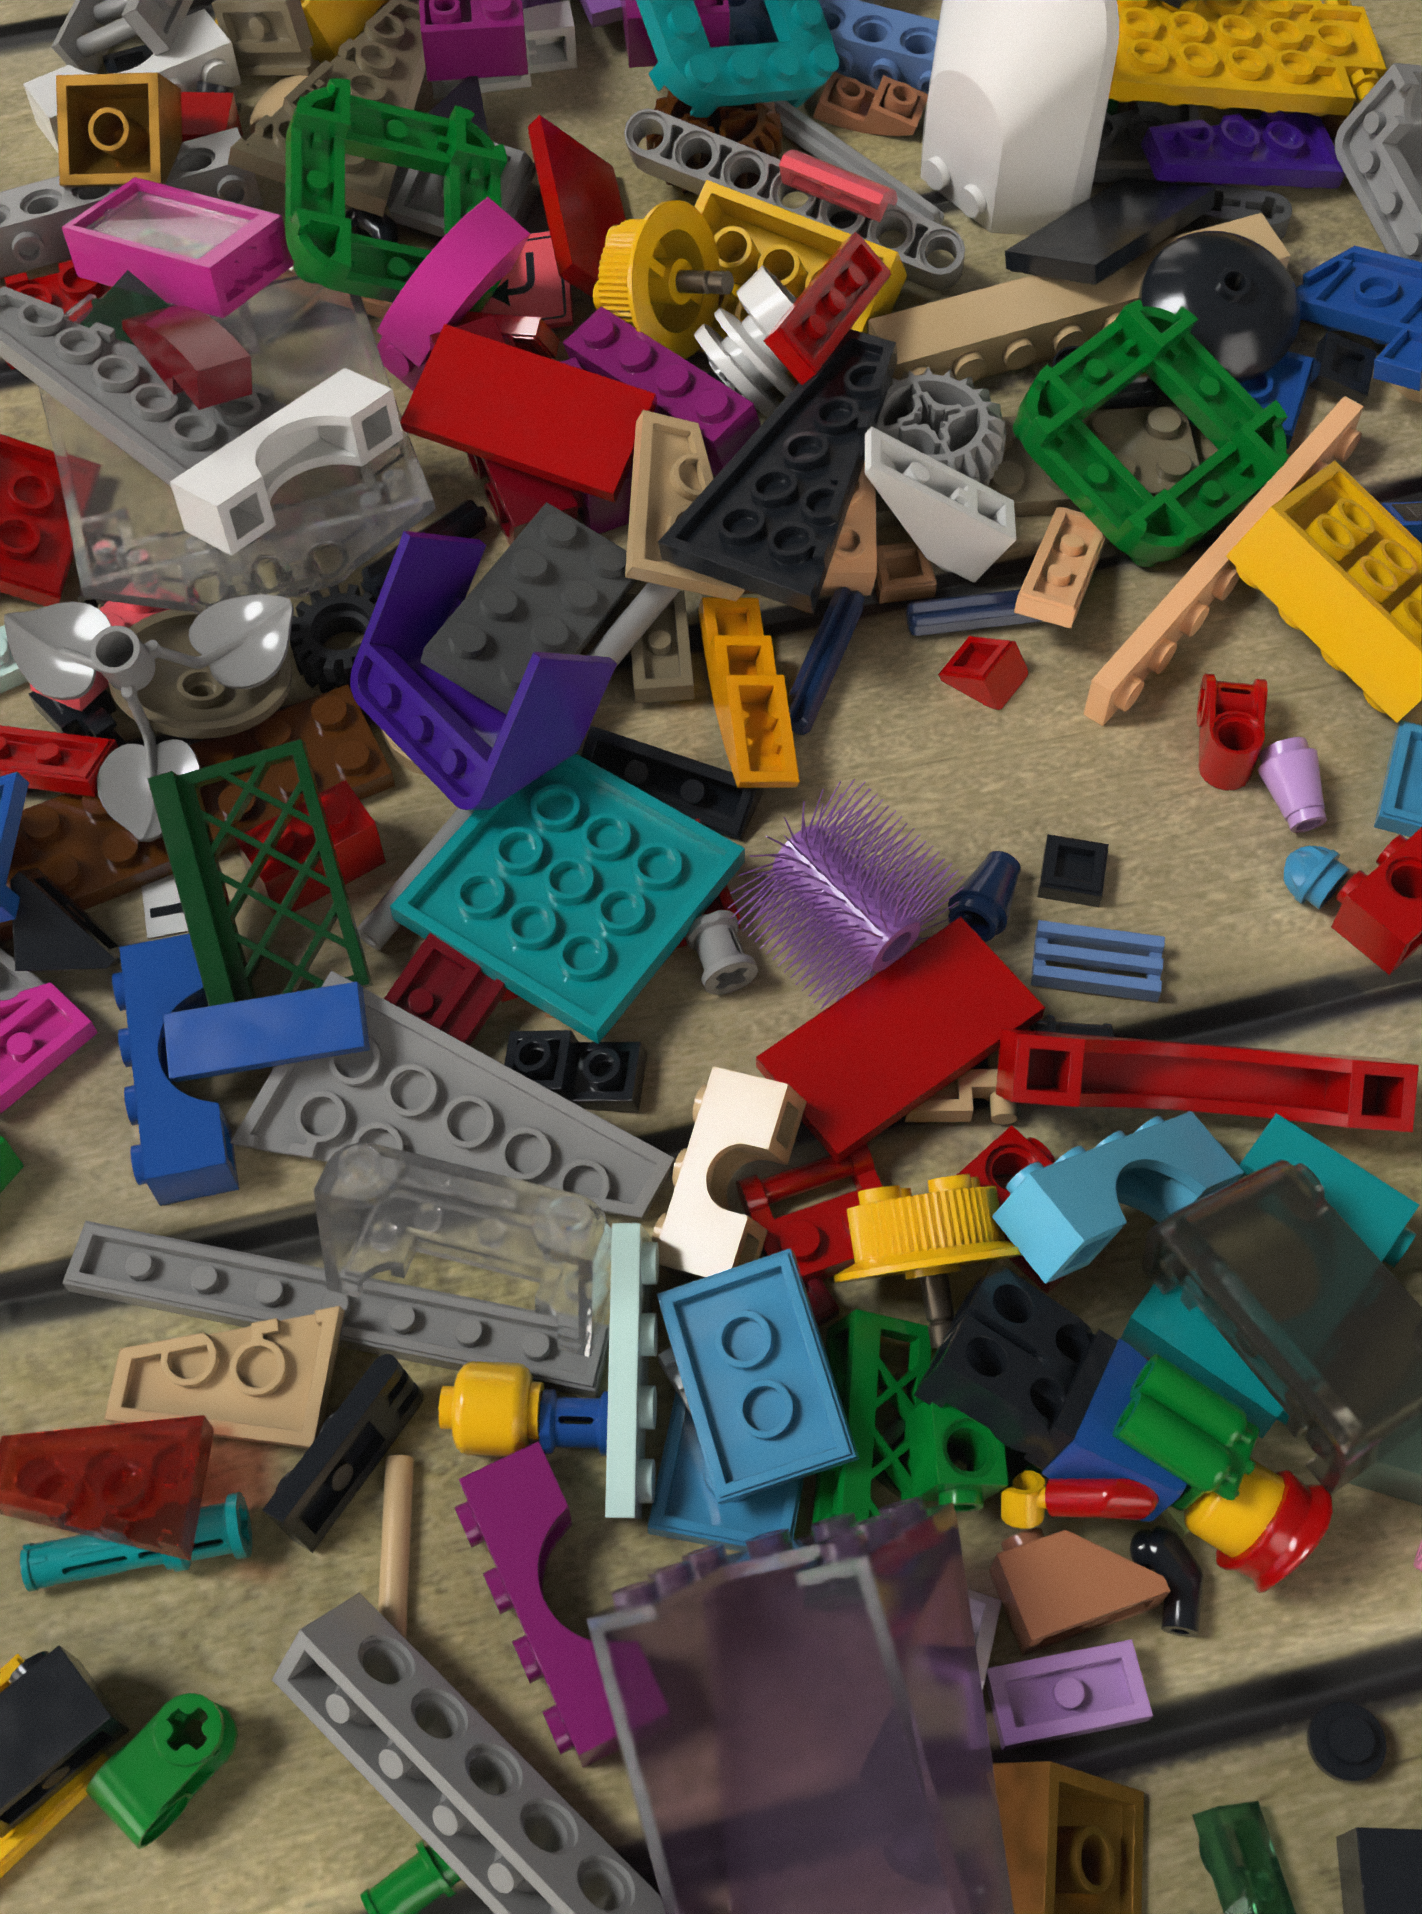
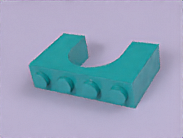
M1277 1113L1241 1161L1239 1167L1244 1173L1229 1190L1288 1228L1303 1242L1310 1252L1317 1269L1319 1288L1316 1304L1308 1310L1291 1317L1276 1319L1255 1317L1231 1307L1168 1264L1131 1315L1120 1338L1142 1356L1152 1357L1154 1354H1159L1241 1406L1247 1414V1421L1259 1428L1260 1433L1258 1437L1263 1439L1276 1420L1289 1427L1305 1405L1312 1392L1301 1385V1382L1312 1366L1325 1373L1348 1339L1338 1332L1337 1328L1348 1312L1360 1320L1383 1286L1371 1277L1382 1261L1393 1268L1400 1261L1417 1235L1405 1226L1419 1207L1418 1203Z

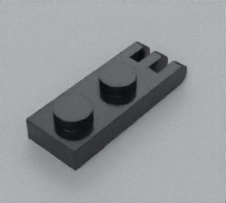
M384 1354L375 1359L338 1410L326 1419L317 1438L293 1470L281 1479L275 1494L263 1508V1511L294 1542L312 1553L423 1403L424 1394L422 1390L413 1382V1379L393 1355Z

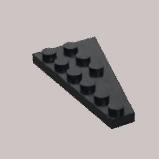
M850 329L816 375L803 385L797 384L658 541L661 559L814 614L865 460V433L871 426L876 427L898 361L896 342Z

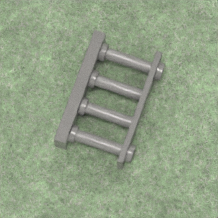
M75 0L51 47L67 65L94 74L98 73L103 63L102 56L107 55L110 47L137 35L156 56L171 49L193 0Z

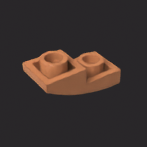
M834 72L824 87L813 118L861 133L883 136L914 135L926 105L928 94L883 75L878 89H874L854 78Z

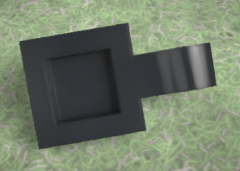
M106 690L98 695L82 711L34 691L29 693L35 709L58 733L74 735L83 733L85 736L114 739L118 747L126 745L124 739L113 729L118 725L110 714L117 709L111 695Z

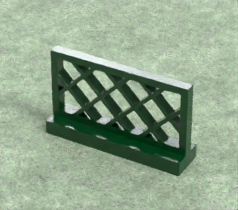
M302 739L181 775L170 771L147 778L209 1006L255 999L256 995L251 980L264 957L294 972L282 994L296 992L304 978L318 985L304 990L321 988L325 981L309 973L308 970L326 938L347 949L354 975L345 978L352 982L360 983L363 988L373 986L306 743ZM294 759L299 782L286 804L258 789L270 766ZM253 771L247 783L235 777ZM226 780L243 790L225 822L205 812L199 787ZM253 796L282 810L264 844L236 829ZM303 798H305L309 816L297 810ZM292 817L313 827L316 843L303 865L275 850ZM209 823L220 828L214 841ZM231 835L260 850L241 883L223 874L218 860ZM270 856L299 871L281 905L252 890ZM320 858L322 859L326 877L313 871ZM309 877L329 887L333 899V904L320 926L291 911ZM225 883L237 889L231 902ZM248 895L277 911L259 944L241 936L238 933L235 917ZM287 917L316 932L298 966L269 951L271 944ZM337 918L344 939L330 932ZM242 944L254 950L248 963L245 959Z

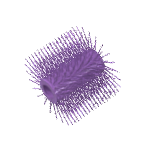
M855 779L843 795L842 793L840 794L835 806L824 821L822 817L841 781L824 810V803H822L816 825L812 824L824 789H822L809 826H805L804 820L805 801H803L802 827L795 835L784 817L792 837L788 839L784 835L788 841L783 844L766 836L783 846L778 854L750 855V857H776L774 862L738 876L773 865V868L769 871L753 874V876L762 875L730 893H734L766 874L770 875L754 888L744 892V896L728 907L729 909L753 890L765 885L745 905L737 909L738 911L730 919L746 905L762 896L748 913L737 922L738 925L746 916L762 904L763 906L756 916L742 931L769 910L764 919L748 937L753 935L761 925L772 919L767 929L755 940L756 943L766 932L779 924L760 949L785 930L766 955L787 938L789 939L773 960L789 946L796 943L778 967L802 949L784 973L795 963L806 957L790 978L812 963L802 978L795 984L797 985L818 969L804 989L821 978L815 989L808 995L811 996L820 987L828 983L814 1004L834 989L820 1009L827 1005L842 990L843 992L837 1001L843 998L855 984L854 989L859 987L869 974L870 978H872L876 971L884 970L904 956L907 951H911L909 948L915 941L930 938H921L918 935L920 932L945 922L950 918L921 929V926L935 920L936 916L956 905L959 901L928 920H923L964 888L959 889L944 902L935 905L964 876L939 893L958 870L937 885L952 865L951 863L946 869L933 877L936 870L945 860L944 858L935 867L926 872L940 851L917 869L933 845L913 862V858L925 844L926 840L906 857L905 855L921 834L896 853L915 829L913 828L904 838L891 846L896 837L908 824L906 823L897 833L885 841L892 828L900 821L902 816L877 837L890 817L896 812L895 810L883 823L872 830L877 820L889 808L887 806L874 820L866 824L873 811L884 799L858 820L878 793L872 796L865 806L852 814L863 797L871 791L869 788L858 801L844 812L852 797L864 783L859 788H856L853 795L832 817L836 806ZM851 809L841 823L837 825V822ZM837 814H838L837 819L828 827V825L830 824V822H831V821L837 816ZM860 821H862V822L857 826V828L852 832L853 828H854ZM869 827V829L864 833V835H863L861 838H859V839L856 840V838H857L865 829H867V828ZM876 833L873 839L867 842ZM881 836H883L871 849L873 843L876 840H878ZM891 839H893V840L887 845V847L882 851V853L876 856V854H877ZM896 849L893 855L887 858ZM902 851H904L891 865L892 860ZM911 855H913V856L908 860V862L903 866V868H902L900 871H897V872H896V870H897ZM917 864L914 870L906 875ZM923 866H925V867L917 874V876L911 881L913 875H914L915 873H917ZM893 868H894V870H892V871L885 877V875L887 874V872H888L890 869H893ZM931 873V875L926 879V881L920 887L916 888V886ZM940 877V879L933 886V888L928 890L933 885V883ZM776 880L768 889L764 890L770 883ZM946 881L933 897L924 903L928 896ZM914 885L910 890H908V891L905 893V891L909 888V886ZM924 887L920 895L913 899L917 895V893ZM771 889H774L769 896L760 902ZM783 893V895H782V896L779 898V900L776 902V900L778 899L779 895ZM941 895L934 903H932L925 911H923L926 908V906L930 902H932L933 899ZM790 899H792V900L788 903V905H787L786 907H784V904H786ZM781 904L770 916H768L777 905ZM787 909L786 914L782 918H780L775 924H773ZM933 909V910L930 911L928 914H926L924 917H922L926 912H928L929 910ZM809 917V919L800 927L801 923ZM799 922L793 929H791V930L786 934V932L791 928V926H792L793 924ZM804 928L802 934L799 935L793 942H791L794 939V937ZM826 936V938L819 944V946H817V943H818L823 937ZM807 939V941L805 942V944H804L803 946L799 947V946ZM816 941L811 947H809V948L801 955V953L806 949V947H807L810 943ZM821 947L819 953L815 955L809 962H807L810 959V957ZM831 951H833L832 954L828 957V959H826L828 954ZM843 955L839 962L833 966L834 962ZM824 958L822 963L812 970ZM832 961L823 971H821L818 974V972L823 968V966L826 963ZM848 965L846 970L838 974L844 967ZM838 966L836 972L830 978H828L823 984H821L830 975V973ZM851 969V971H850V972L847 974V976L843 979V977H844V975L846 974V972ZM859 974H861L860 977L853 983V985L845 992L849 984H851V982ZM852 975L850 981L832 997L843 982ZM840 979L838 984L831 988Z

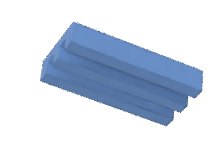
M1038 920L1030 985L1158 1002L1162 990L1160 978L1163 971L1164 959L1162 958L1165 937ZM1046 960L1083 965L1084 969L1107 972L1108 969L1144 973L1146 974V979L1046 965Z

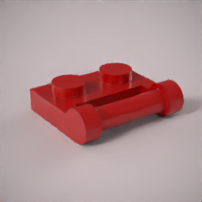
M864 1144L838 1164L829 1155L763 1179H759L754 1174L736 1181L737 1191L746 1216H749L768 1230L762 1248L763 1256L766 1257L790 1248L795 1253L804 1285H806V1279L819 1276L821 1280H824L855 1264L847 1209L860 1205L858 1191L883 1187L875 1170L867 1144ZM850 1176L857 1189L775 1219L769 1208V1205Z

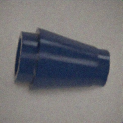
M1003 851L990 852L957 891L962 887L964 888L949 899L948 907L959 901V903L949 908V923H952L961 916L984 942L990 941L995 935L1002 933L1007 926L1018 876L1021 872V866L1017 859Z

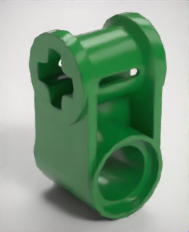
M186 1693L175 1696L163 1705L161 1710L128 1744L113 1754L102 1765L89 1782L86 1792L138 1849L145 1848L160 1837L177 1820L189 1804L191 1798L228 1761L237 1743L238 1732L236 1722L228 1710L203 1695ZM194 1718L203 1723L201 1730L207 1737L204 1745L199 1749L188 1744L191 1737L185 1730L187 1724Z

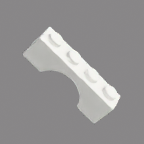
M205 9L185 17L170 50L156 56L153 53L142 64L127 71L119 72H158L181 88V93L196 92L197 81L231 88L241 84L232 42ZM71 65L64 66L23 83L36 123L57 153L56 75L94 74L79 70Z
M343 368L171 480L170 485L185 531L231 556L276 526L270 501L276 490L286 481L302 472L322 466L352 465L362 467L403 439L393 389L352 370Z

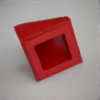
M969 636L938 675L942 682L981 704L995 710H1001L1027 678L1028 668L1016 641Z

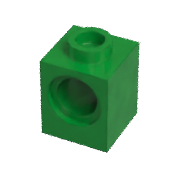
M923 1401L907 1414L914 1500L939 1501V1510L942 1512H972L982 1509L984 1507V1500L1008 1486L1005 1446L993 1435L988 1427L948 1403H945L940 1408L933 1402L929 1405ZM947 1442L956 1445L963 1452L967 1461V1471L959 1469L952 1463L947 1453Z

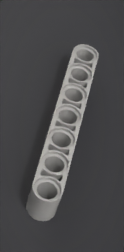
M639 110L626 123L624 135L632 161L638 169L646 174L700 195L706 180L833 228L836 227L829 222L831 217L837 212L849 211L857 217L855 223L848 228L836 229L849 234L857 232L863 239L881 245L878 242V238L886 231H899L905 236L906 240L903 244L889 249L899 253L908 275L906 279L930 289L944 290L955 285L962 276L965 258L964 242L960 235L949 227L889 203L881 222H877L782 183L779 168L780 159L658 110ZM658 134L663 137V141L655 149L644 150L638 147L641 140L647 135ZM704 153L712 157L709 164L702 169L695 170L686 166L687 161L694 154ZM751 172L760 177L757 184L749 189H740L733 185L736 178L742 173ZM790 192H802L808 196L807 202L800 208H787L781 203L783 198ZM941 249L951 253L955 260L948 267L936 268L930 265L926 258L933 251Z

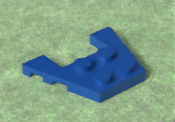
M1353 246L1303 274V284L1296 287L1301 306L1300 319L1321 324L1330 331L1343 330L1369 337L1377 344L1387 345L1374 360L1373 378L1417 391L1422 389V262Z

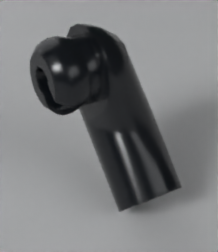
M353 207L345 210V218H350L351 228L354 227L353 234L363 235L367 231L372 238L398 243L397 225L385 213L381 217Z
M1159 1525L1153 1531L1149 1529L1137 1531L1130 1543V1553L1133 1562L1149 1570L1154 1569L1156 1573L1164 1576L1170 1592L1164 1599L1161 1629L1166 1633L1177 1636H1198L1204 1580L1200 1565L1177 1532Z

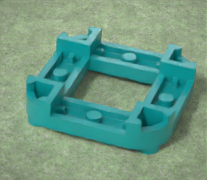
M636 0L658 63L649 72V76L658 91L666 86L674 96L691 106L690 113L694 117L708 118L717 107L787 101L795 108H798L814 95L839 67V57L835 51L833 38L819 0H764L778 42L710 47L694 0Z

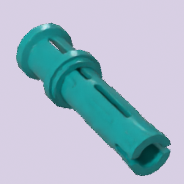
M236 1492L228 1494L224 1503L184 1510L179 1504L167 1506L165 1511H160L158 1519L93 1531L57 1540L24 1544L23 1550L20 1552L22 1580L28 1592H33L54 1585L103 1577L148 1566L164 1564L168 1570L173 1569L175 1572L189 1570L192 1561L232 1553L238 1560L250 1558L253 1543L248 1507L243 1494Z

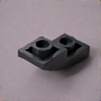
M571 1030L510 1031L504 1065L584 1109L639 1112L648 1053L641 1042H600L599 1044L595 1042H579Z

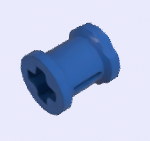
M544 1389L539 1416V1443L544 1454H552L556 1447L593 1448L598 1449L601 1456H607L608 1391H604L600 1398L558 1397L555 1389ZM565 1421H582V1422H593V1423H592V1424H566V1423H563V1422H565Z

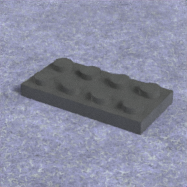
M546 502L424 647L421 663L507 715L533 652L580 655L637 580L625 577L627 551Z

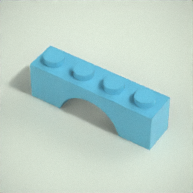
M1192 1111L1166 1121L1161 1116H1156L1144 1123L1134 1133L1126 1136L1122 1130L1116 1131L1101 1141L1095 1148L1088 1151L1082 1146H1076L1063 1154L1054 1164L1044 1167L1038 1161L1028 1165L1009 1181L1006 1189L1011 1195L994 1213L992 1218L1011 1242L1018 1247L1019 1252L1042 1281L1047 1284L1089 1265L1124 1227L1127 1221L1119 1203L1144 1212L1169 1230L1205 1214L1244 1171Z

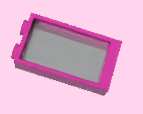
M136 177L62 226L78 277L174 305L187 306L223 319L294 265L286 243L282 215Z

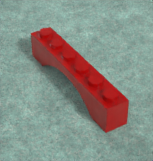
M1001 1028L996 1095L1016 1103L1069 1107L1164 1109L1273 1118L1277 1113L1290 1121L1413 1133L1419 1065L1389 1058Z

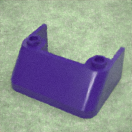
M403 531L352 666L350 677L351 691L356 703L455 806L462 810H489L572 757L579 750L617 663L610 657L533 652L507 715L421 663L424 647L465 600L486 545L480 539Z

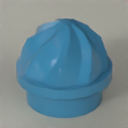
M1309 845L1301 847L1288 855L1285 862L1283 880L1296 901L1303 904L1307 900L1318 909H1321L1335 894L1350 872L1347 866L1338 861L1340 854L1337 851Z

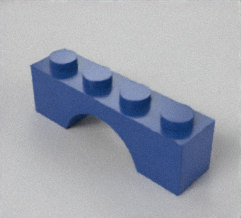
M188 933L121 946L119 950L122 972L112 974V985L118 1009L120 1011L126 1010L128 1028L118 1030V1042L125 1067H132L134 1085L124 1088V1098L131 1125H139L141 1144L133 1145L130 1149L131 1163L138 1185L147 1184L160 1206L239 1190L234 1144L230 1143L233 1138L232 1130L219 1103L196 1099L181 1092L173 1085L168 1074L163 1014L209 1006L190 935Z

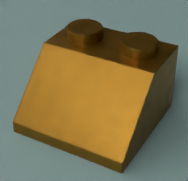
M158 72L56 75L60 186L64 188L123 186L134 177L165 185L182 145L181 88Z
M1051 1761L976 1764L974 1798L971 1807L973 1824L970 1878L967 1885L968 1914H1142L1143 1791Z

